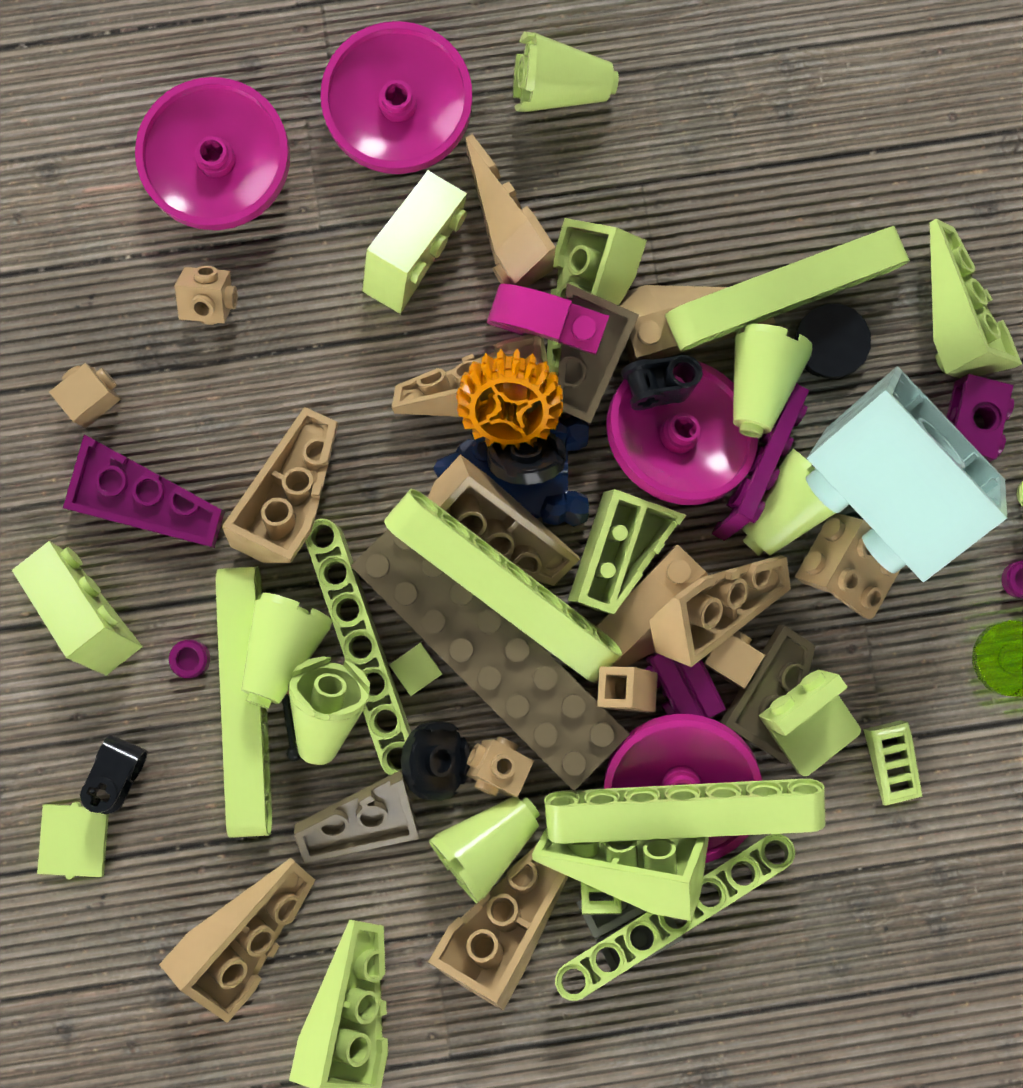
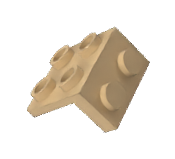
M836 513L823 524L795 578L805 585L831 593L860 616L872 619L882 605L901 569L895 574L889 572L868 551L862 536L872 528L865 520Z

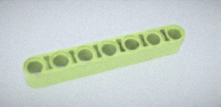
M891 226L687 302L666 313L665 318L677 346L682 352L736 332L738 329H744L745 325L757 324L892 272L904 266L910 260L895 226Z
M410 489L385 518L384 523L386 527L397 538L590 682L595 683L599 680L600 667H611L622 656L620 647L607 634L421 492Z
M316 519L314 520L312 532L305 543L327 608L333 620L344 658L361 669L366 677L374 672L381 675L384 680V689L380 694L375 695L369 692V701L363 710V714L384 772L392 775L402 770V768L395 767L391 763L390 751L397 747L403 748L411 733V729L358 574L351 567L354 562L344 533L332 521ZM331 528L334 532V539L331 545L325 548L318 547L316 535L319 530ZM341 563L346 568V578L340 584L333 585L328 579V571L331 566ZM353 599L359 606V613L354 620L346 621L340 614V608L345 601ZM359 636H366L372 645L370 654L365 658H360L353 652V642ZM389 710L395 714L397 725L394 730L385 731L379 727L377 717L380 711Z
M258 566L220 568L216 572L225 817L229 838L269 836L272 830L268 713L266 708L247 702L248 694L241 690L255 601L259 594L262 595L261 574Z
M813 779L566 790L550 793L544 799L548 839L552 842L563 844L805 833L819 831L825 827L826 823L824 785L822 782Z
M771 834L764 837L703 876L702 885H712L718 890L719 901L716 906L707 907L698 900L692 920H686L685 925L679 929L670 927L666 923L664 916L646 912L564 964L558 970L555 978L557 991L563 998L569 1001H577L591 994L788 868L795 858L793 843L782 834ZM775 843L783 849L784 860L781 864H773L766 858L765 847L767 844ZM744 864L751 870L752 880L748 885H739L733 880L731 870L734 865ZM643 926L652 932L653 943L649 949L638 950L632 945L630 934L634 928ZM612 948L618 953L620 963L615 971L604 972L598 967L596 957L601 949ZM571 969L581 971L585 977V987L577 994L568 992L563 985L564 974Z

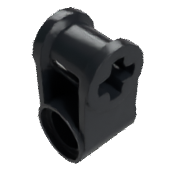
M678 355L654 360L642 359L628 364L621 371L623 379L628 380L633 397L630 400L633 410H646L656 406L684 402L700 382L703 375L700 363L689 355ZM675 376L680 377L685 383L678 381Z
M109 735L102 743L96 755L94 765L81 789L80 798L84 808L90 812L112 814L118 811L124 804L134 780L140 774L148 751ZM99 789L105 790L110 795L108 802L101 801L96 796Z

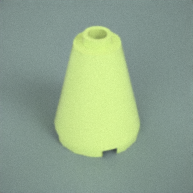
M523 32L519 43L526 44L524 54H516L513 75V98L520 99V103L514 106L516 111L531 112L607 102L610 95L616 93L619 74L618 71H614L612 62L535 32Z
M768 324L745 325L744 332H741L740 329L737 330L734 348L733 424L739 428V433L742 435L761 438L762 434L772 431L811 357L812 343L805 336L799 334L797 341L787 337L788 329Z
M795 449L787 454L779 467L780 472L774 485L770 490H765L761 501L765 502V507L759 519L755 523L749 522L742 528L747 534L742 541L758 556L764 551L771 556L836 514L826 507L809 487L806 476L815 468Z
M271 593L259 594L255 601L241 688L243 692L248 694L246 701L269 709L271 703L280 704L288 692L289 681L296 666L312 657L330 630L333 620L314 608L309 612L299 607L300 602Z
M321 656L308 659L296 666L289 681L288 690L298 754L304 761L313 765H324L335 758L369 701V680L361 669L346 660L341 665L330 662L331 657Z
M511 797L435 834L429 840V843L446 869L450 870L456 877V882L477 904L487 896L538 829L539 824L536 818L540 814L527 797L522 800L518 797Z

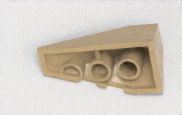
M471 134L466 137L467 155L496 264L493 267L494 274L500 284L528 287L553 271L556 247L530 208L526 206L521 209L516 197V191L508 181L501 185L498 181L501 177L496 164L474 135Z
M779 555L700 577L674 596L649 619L655 653L689 667L695 665L791 590L787 557Z
M536 845L507 871V875L490 890L484 899L480 900L461 918L458 917L448 926L428 961L429 964L503 1011L525 972L568 878L567 875L532 860V853Z

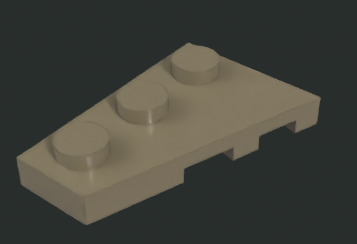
M567 283L566 299L571 300L573 304L609 316L596 355L564 344L561 346L558 385H561L563 389V399L561 400L563 402V411L591 423L639 314Z
M779 624L762 651L765 657L746 688L739 689L720 723L732 729L739 736L786 765L788 763L787 757L765 727L759 715L768 709L773 701L786 695L800 684L801 680L809 674L815 645L787 626Z
M402 770L296 823L294 826V836L304 864L419 839L418 826Z

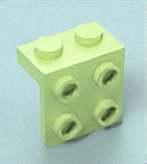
M820 669L808 674L801 680L800 684L786 695L773 701L770 707L759 715V718L793 768L802 776H809L860 735V726L839 696L840 693L848 688L839 674Z

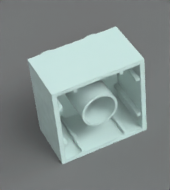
M898 366L825 429L807 457L808 461L816 468L806 476V481L813 493L826 507L835 513H840L848 505L854 508L872 528L862 536L866 548L881 566L893 574L907 565L924 583L1007 519L1005 479Z

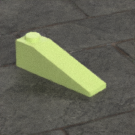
M564 218L555 249L553 268L558 269L557 288L551 289V294L566 299L568 283L619 306L636 277L647 240L617 227ZM548 339L547 360L549 372H556L558 375L562 344Z
M938 219L930 222L933 341L938 352L935 358L939 368L947 375L962 378L967 374L982 376L1022 365L1004 320L997 323L987 307L988 302L992 301L988 290H984L981 284L970 275L974 273L975 266L955 228Z
M546 828L532 853V860L649 913L691 921L701 894L709 837L563 844L550 841Z
M349 920L298 1037L289 1081L309 1088H381L388 1056V1039L382 1037V1016L387 1014L386 1001L381 1000V979L385 975L384 926Z

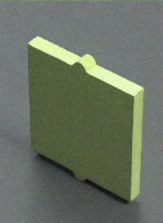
M74 802L71 805L44 804L42 808L37 874L65 875L69 880L75 876L103 877L109 814L90 812L84 806H81L80 802Z

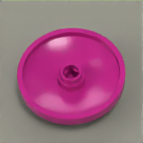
M401 21L383 22L366 27L353 34L332 55L326 66L321 83V107L332 138L352 160L378 172L406 174L435 165L450 154L458 145L467 130L471 118L473 105L472 84L463 58L456 48L443 36L415 23Z
M205 77L193 79L173 87L158 98L150 107L138 130L135 144V161L145 190L168 216L184 225L197 229L225 230L252 221L267 210L276 200L288 176L290 145L286 130L278 113L263 95L250 86L232 79Z
M701 362L699 363L702 367V378L684 402L656 406L646 410H633L630 404V400L633 397L628 380H623L613 395L607 413L608 441L620 468L639 488L658 499L674 504L699 505L725 496L748 474L757 453L758 438L742 435L739 433V428L733 424L734 383L715 368ZM675 376L678 381L685 383L680 377Z
M672 714L649 720L629 732L630 735L610 756L604 775V789L762 781V777L753 752L745 741L732 729L708 717L693 714ZM749 835L709 837L705 863L729 854L744 842Z

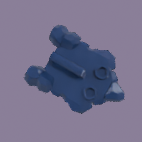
M575 416L565 420L559 417L556 429H550L551 433L563 441L566 449V461L563 470L556 477L543 483L529 485L513 484L497 478L488 466V447L485 437L475 440L467 439L459 445L456 452L437 460L433 467L437 477H440L461 454L491 477L536 519L541 517L544 523L556 526L566 522L573 527L583 524L588 520V497L577 491H568V451H576L586 447L589 438L588 422Z

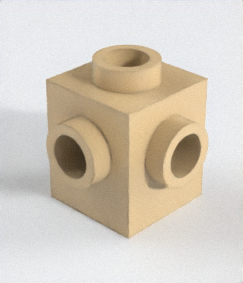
M212 266L184 267L174 285L179 320L200 321L207 325L225 323L230 310L235 309L237 306V287L231 286L230 271L217 270Z
M498 736L496 740H483L481 745L477 743L474 746L467 760V765L470 768L466 776L476 780L477 782L474 787L488 795L496 797L499 792L505 796L518 797L534 760L517 752L519 746L516 743Z

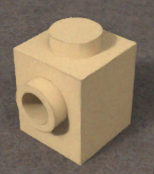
M86 363L69 369L63 375V381L49 391L69 418L85 428L121 400L113 390L117 386L113 378L103 368L97 371Z
M738 630L702 658L705 667L736 687L745 689L765 655L751 647L752 639Z
M637 667L599 668L597 707L628 712L656 711V672Z

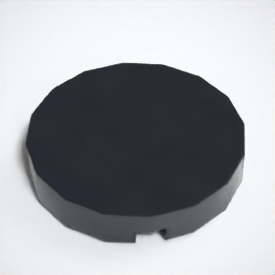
M824 304L812 309L799 322L795 333V340L798 341L799 334H801L812 343L811 357L805 369L817 377L821 376L838 380L851 375L866 361L871 349V332L865 319L855 309L843 304Z
M550 432L547 440L537 437V441L533 442L534 448L524 442L520 443V450H517L516 445L507 444V447L502 450L500 443L494 442L492 446H488L487 462L490 471L501 480L513 484H537L556 477L563 470L566 461V449L563 441Z
M431 721L420 724L410 733L403 745L401 757L403 778L409 790L419 798L431 801L450 799L458 793L455 791L459 788L460 784H465L468 778L466 775L470 768L467 765L470 755L469 745L465 737H461L459 732L456 731L459 729L453 724L443 721Z

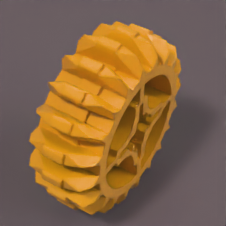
M518 348L512 356H506L503 350L500 349L495 359L485 353L481 363L473 361L469 366V372H464L462 375L460 388L457 389V412L459 417H463L464 429H472L474 440L485 437L487 447L497 442L500 443L502 450L507 447V444L516 445L517 450H520V443L526 442L534 448L533 442L537 441V437L547 440L550 429H556L559 417L563 412V402L561 401L563 399V389L561 385H558L556 372H549L547 361L536 364V357L533 353L526 359L521 358ZM491 387L493 392L488 394L487 399L481 401L479 396L487 388ZM540 400V405L528 414L526 410L532 408L533 403Z

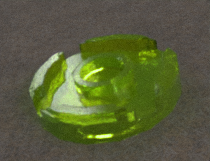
M1007 620L988 626L978 636L973 647L972 664L977 678L987 689L1001 696L1023 697L1022 621Z

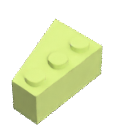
M427 171L368 247L362 292L401 314L435 258H438L444 250L452 231L457 232L467 216V211L464 210L467 193L432 172Z
M616 489L603 492L568 601L602 613L615 614L643 576V571L654 556L659 554L670 534L677 525L681 524L687 515Z
M48 541L16 566L12 572L65 657L107 676L143 646L101 594L97 584L80 567L83 563L78 555L69 547L62 549Z

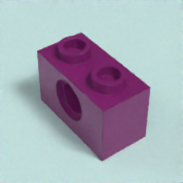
M967 374L954 383L946 418L990 462L996 460L1005 447L1006 436L1003 434L1005 421L1009 419L1014 408V398H1011L1014 385ZM974 413H978L983 417V429L974 423Z

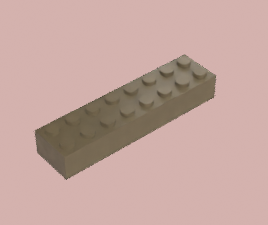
M389 529L351 565L397 614L573 791L630 735L604 708L597 707V701L539 643L397 538Z

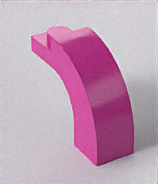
M500 284L487 319V324L521 336L524 333L536 335L596 355L609 316L573 304L571 300L518 285Z

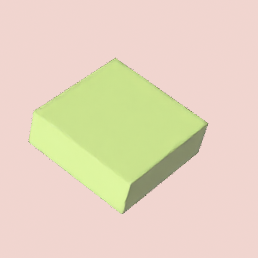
M421 642L389 664L410 696L443 674Z

